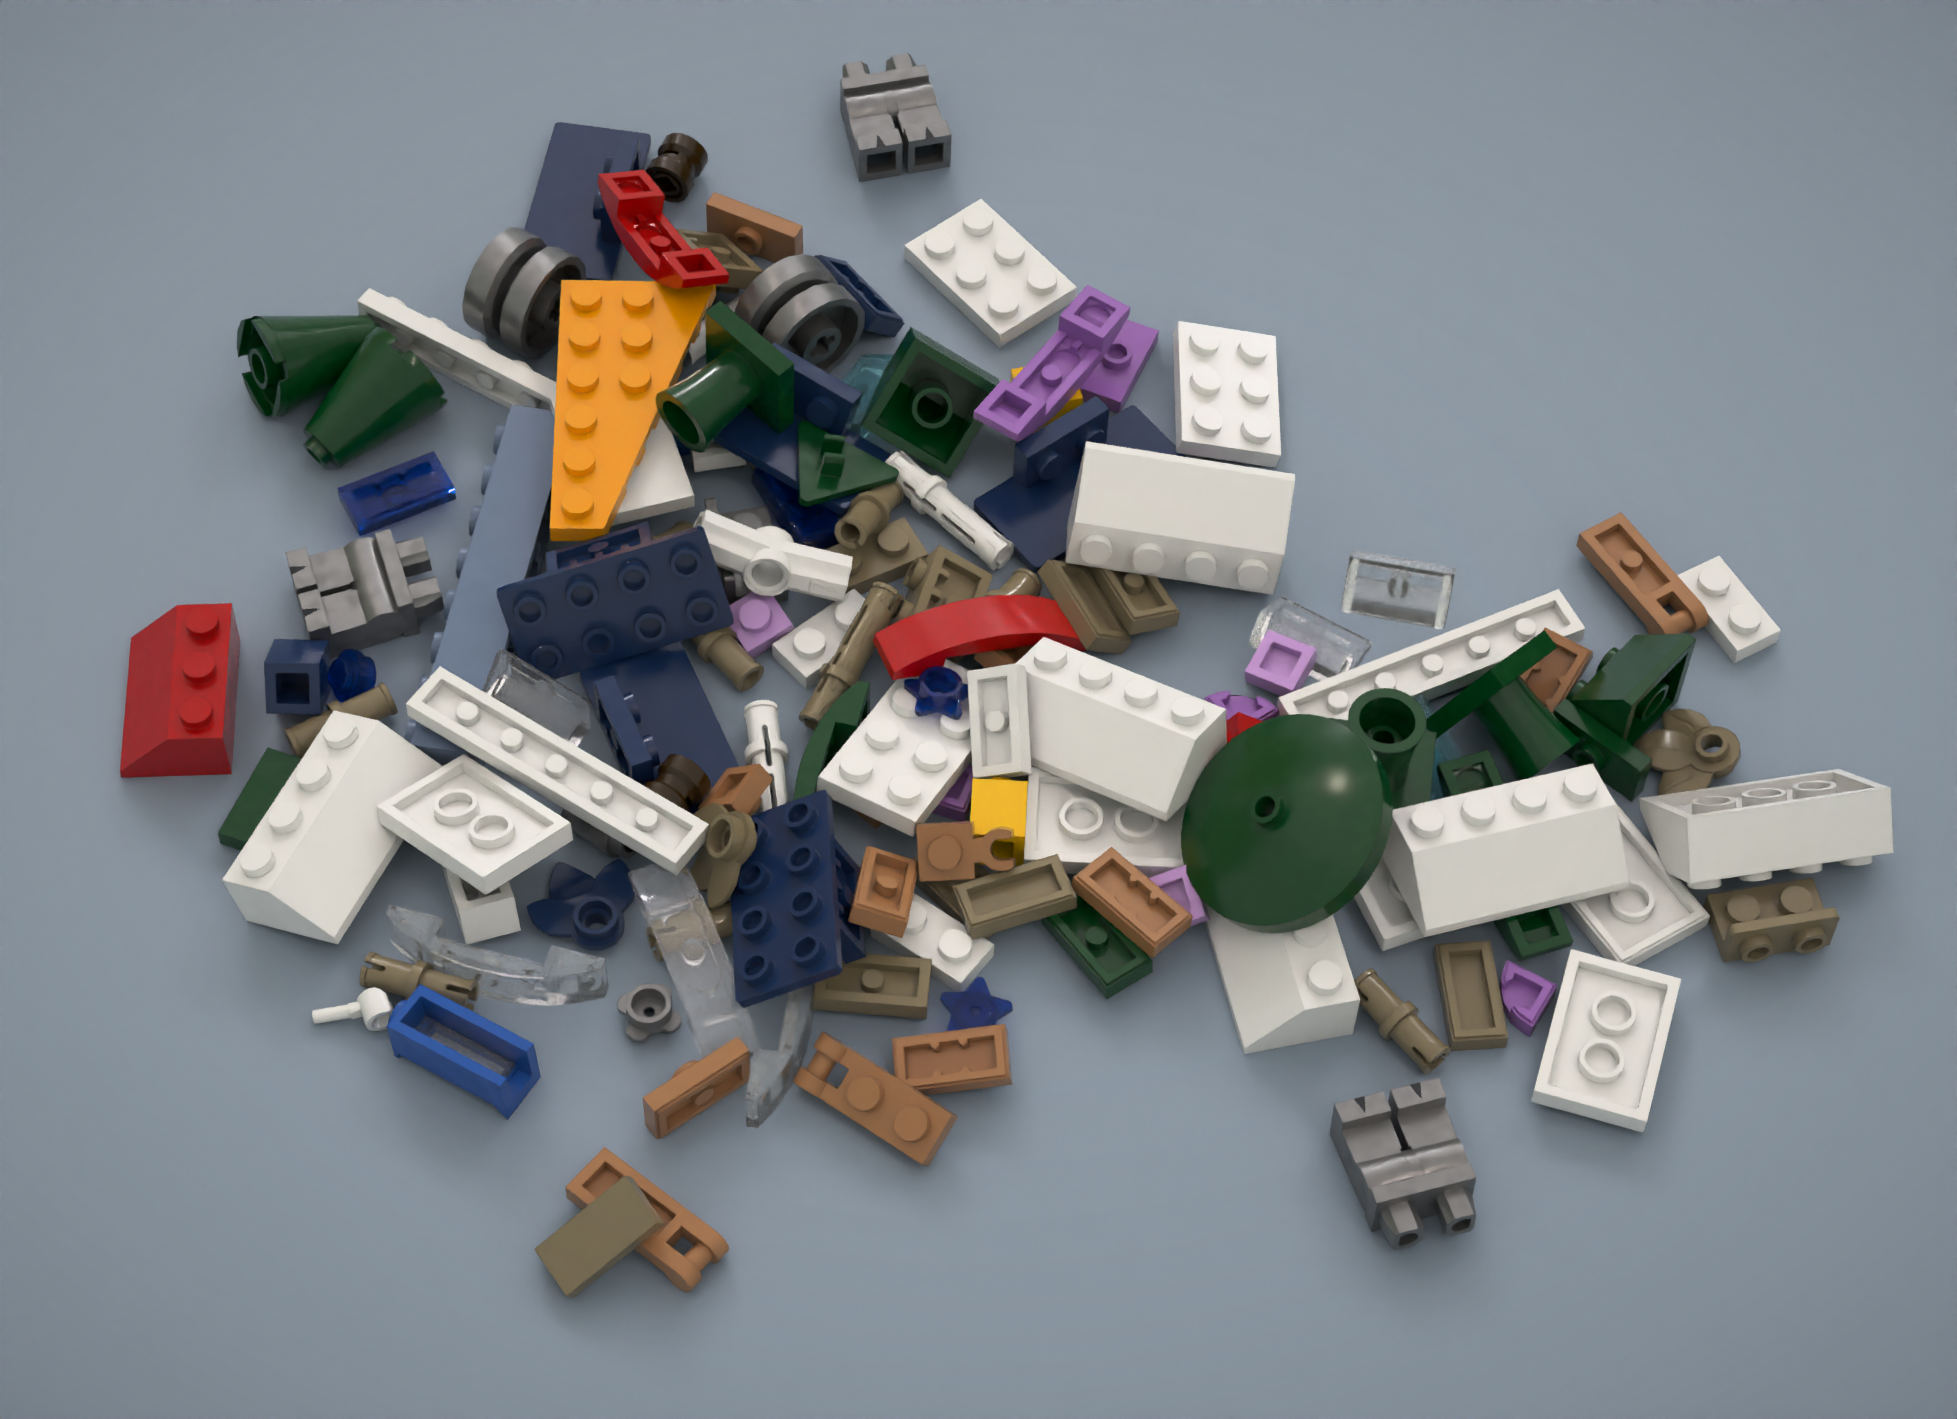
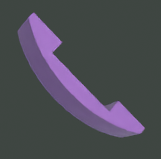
M1087 285L1059 316V326L1055 334L1011 383L1004 379L998 383L974 410L973 418L1015 441L1025 439L1036 432L1065 406L1088 379L1122 329L1130 314V307Z

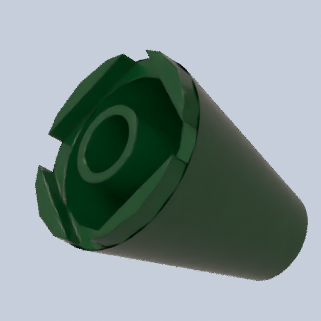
M367 315L253 316L252 318L242 320L237 330L238 357L248 356L251 371L242 373L253 403L262 415H272V418L281 417L329 392L366 336L375 327L382 328L379 323H374Z
M375 327L366 336L303 430L308 438L303 444L304 448L323 467H326L330 462L338 468L344 466L439 411L448 403L447 399L441 397L445 393L442 386L428 368L411 350L405 354L391 347L397 338L381 327Z

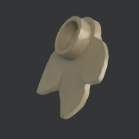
M1690 709L1665 711L1662 717L1664 729L1646 733L1634 744L1637 749L1652 759L1650 768L1663 772L1658 795L1708 788L1713 779L1723 778L1730 774L1738 764L1741 756L1740 743L1733 732L1723 727L1711 726L1703 714ZM1711 747H1720L1718 751L1713 753L1705 751Z
M718 803L708 804L693 814L708 823L709 828L706 841L684 879V884L692 889L707 892L708 905L711 909L721 906L730 898L736 887L741 865L752 855L757 844V833L752 818L743 812H728L723 805Z

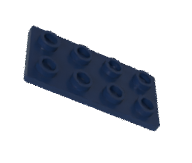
M557 122L552 132L524 230L542 238L547 246L559 247L579 257L585 265L586 280L614 281L624 245L613 227L597 184L598 174L644 170L651 146V136L647 133Z
M775 342L772 345L794 363V423L778 435L751 410L745 408L713 441L797 491V428L801 421H808L830 434L845 436V442L883 462H886L891 456L889 452L850 430L863 394L862 392ZM861 492L820 504L839 515H845L851 505L850 502Z
M1097 396L1093 397L1016 443L1014 446L1013 477L974 500V511L998 533L1015 545L1014 553L1032 572L1037 573L1048 559L1060 561L1066 557L1067 523L1086 441L1186 457L1184 454L1176 453V446L1136 406L1131 405L1109 418V408Z
M647 521L546 552L547 573L501 586L496 591L497 599L523 672L530 686L539 685L578 673L586 668L601 666L725 628L734 623L733 614L705 529L702 526L654 540L649 522Z
M681 641L580 671L581 684L619 769L624 775L644 786L647 781H655L657 779V769L669 754H679L701 767L707 774L712 789L727 768L739 767ZM702 801L699 804L691 805L689 813L694 814L697 812Z
M820 790L750 816L755 825L757 844L752 855L741 865L736 887L731 894L735 1001L742 1008L839 975L842 972V960L845 964L866 957L864 927L848 922L860 867L834 838L832 798L826 790Z

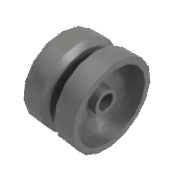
M510 227L499 233L486 246L471 271L462 303L464 321L470 328L489 338H501L508 348L528 358H539L558 343L561 280H586L585 265L579 257L559 247L547 246L542 238L522 228Z
M806 254L786 257L766 268L746 288L739 298L734 311L768 342L779 344L827 373H830L845 360L858 343L865 322V311L858 301L844 286L838 285L830 271L816 257Z

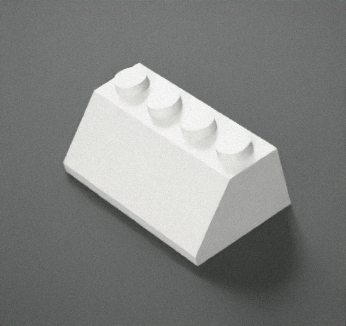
M1086 441L1067 523L1065 563L1274 595L1285 555L1295 474Z
M1043 637L1017 662V664L1026 667L1031 765L1164 821H1168L1186 803L1204 768L1227 744L1225 708Z
M334 710L222 879L245 920L338 944L404 840L380 824L377 806L441 768L442 765L382 722Z
M1593 763L1394 809L1389 839L1382 855L1423 937L1627 889L1630 882L1617 806Z
M1841 769L1639 798L1641 813L1666 873L1687 882V886L1692 889L1717 888L1721 886V879L1738 877L1742 881H1764L1772 878V871L1789 869L1792 873H1815L1823 870V863L1836 861L1847 866L1867 865L1873 862V856L1894 853L1891 788Z
M1206 904L1210 920L1205 921V926L1244 1054L1354 1033L1360 997L1333 915L1300 930L1285 933H1261L1235 925Z

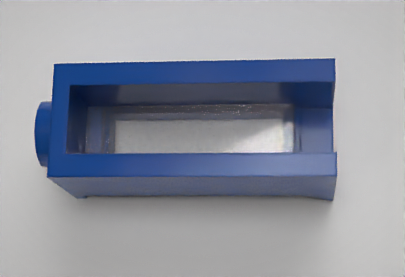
M422 984L417 987L408 1000L400 1001L389 1017L386 1027L395 1057L400 1058L402 1056L492 1104L507 1120L541 1077L534 1043Z

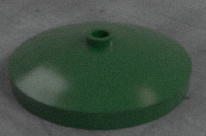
M1311 714L1284 715L1271 718L1246 729L1228 742L1211 759L1196 781L1189 796L1182 821L1181 850L1183 863L1186 865V873L1193 888L1209 907L1237 926L1256 932H1291L1312 926L1328 918L1358 894L1372 876L1384 853L1389 839L1393 814L1392 793L1387 773L1378 756L1365 741L1346 726L1322 716Z

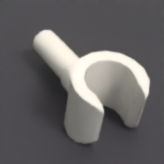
M369 988L358 996L356 1002L313 1010L312 1017L314 1024L363 1017L368 1030L382 1031L387 1029L386 1026L393 1011V1006L384 991L378 988Z

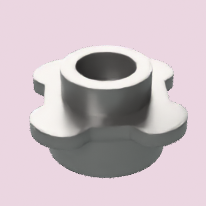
M642 984L619 998L617 1009L627 1019L628 1027L626 1032L630 1040L642 1043L647 1041L650 1035L660 1032L672 1034L680 1028L681 1015L673 1011L671 1004L672 992L669 987L663 984ZM651 1010L655 1013L653 1016L647 1017L644 1015V1012Z

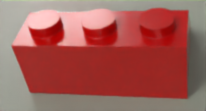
M232 603L176 605L131 637L120 763L121 778L232 774L240 637Z

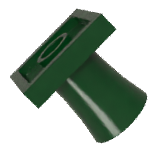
M720 300L705 312L706 366L681 382L659 392L655 398L658 412L668 429L683 445L698 453L704 452L720 432L745 408L751 410L778 435L794 423V363Z
M1542 631L1426 719V729L1437 732V739L1471 713H1474L1506 759L1516 781L1533 777L1580 741L1574 733L1553 715L1521 677V675L1558 647L1546 631Z
M1373 689L1363 693L1352 703L1348 720L1328 718L1354 732L1378 756L1390 783L1393 810L1430 801L1437 732L1425 731V713L1413 697L1396 689Z

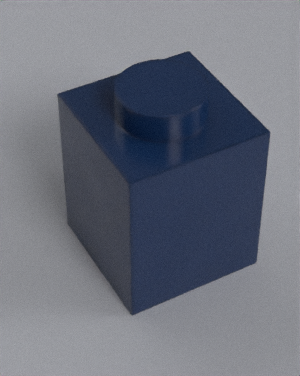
M274 639L264 661L266 714H322L331 691L329 640Z

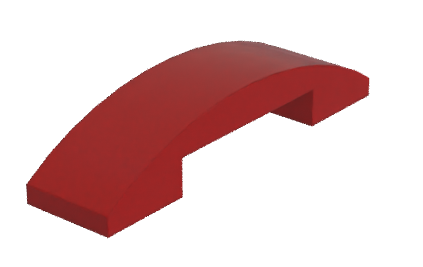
M645 170L598 174L597 184L613 227L633 260L650 278L663 286L673 289L728 283L730 274L709 248L691 249L662 213L665 194Z
M995 595L944 604L900 620L875 633L873 643L892 680L942 673L945 660L948 657L1029 645L1034 647L1043 637L1081 652L1087 651L1055 600L1030 595Z

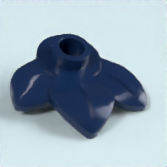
M616 859L605 866L596 878L573 866L558 862L554 866L549 881L550 898L529 904L527 911L532 923L544 934L553 937L572 938L578 946L587 950H604L615 945L624 933L625 921L623 913L635 899L633 876L628 866L621 859ZM595 923H601L605 925V927L600 929L588 928L590 925Z

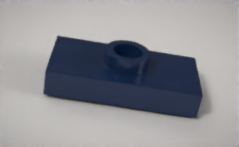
M823 255L814 256L830 271L838 285L844 286L865 311L864 329L866 331L892 337L897 335L905 324L903 319L846 261Z

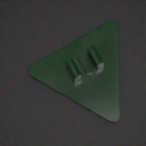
M801 421L798 424V502L801 505L808 507L897 481L898 469L845 442V436L830 434L808 421Z

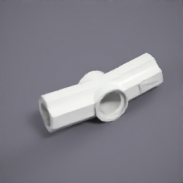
M709 510L701 511L695 521L693 528L702 526L705 529L716 565L743 576L746 587L753 593L761 596H775L785 590H790L841 602L844 599L852 569V556L794 543L792 536L781 528L765 526L755 530Z

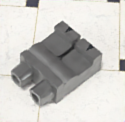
M905 53L891 56L886 61V71L870 74L868 65L862 61L845 63L842 66L840 112L845 124L859 182L902 175V157L908 174L950 167L952 134L947 120H943L933 87L929 82L926 64L916 66L911 55ZM933 144L937 149L935 153L927 157L915 155V147ZM886 152L889 156V159L880 165L867 163V155Z
M387 529L376 532V538H359L351 541L343 548L308 556L306 547L285 552L310 640H329V659L392 640L404 633L405 637L420 634L417 619L444 610L441 591L435 576L407 583L406 577L432 571L423 537L395 543L391 530Z
M1440 1077L1391 1089L1388 1101L1383 1091L1334 1104L1329 1134L1358 1200L1366 1211L1365 1218L1371 1232L1382 1229L1394 1250L1415 1246L1422 1241L1425 1229L1421 1219L1431 1216H1438L1445 1235L1454 1236L1470 1232L1474 1228L1476 1211L1472 1196L1477 1177L1471 1163H1468L1465 1149L1457 1138L1445 1106L1447 1096Z

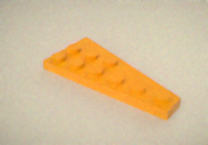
M561 280L550 511L551 541H585L609 533L627 493L626 486L635 466H639L645 453V444L652 429H656L661 416L655 401L656 395L677 383L683 370V360L691 343H695L701 330V321L707 308H711L716 297V285L673 289L663 286L656 281Z

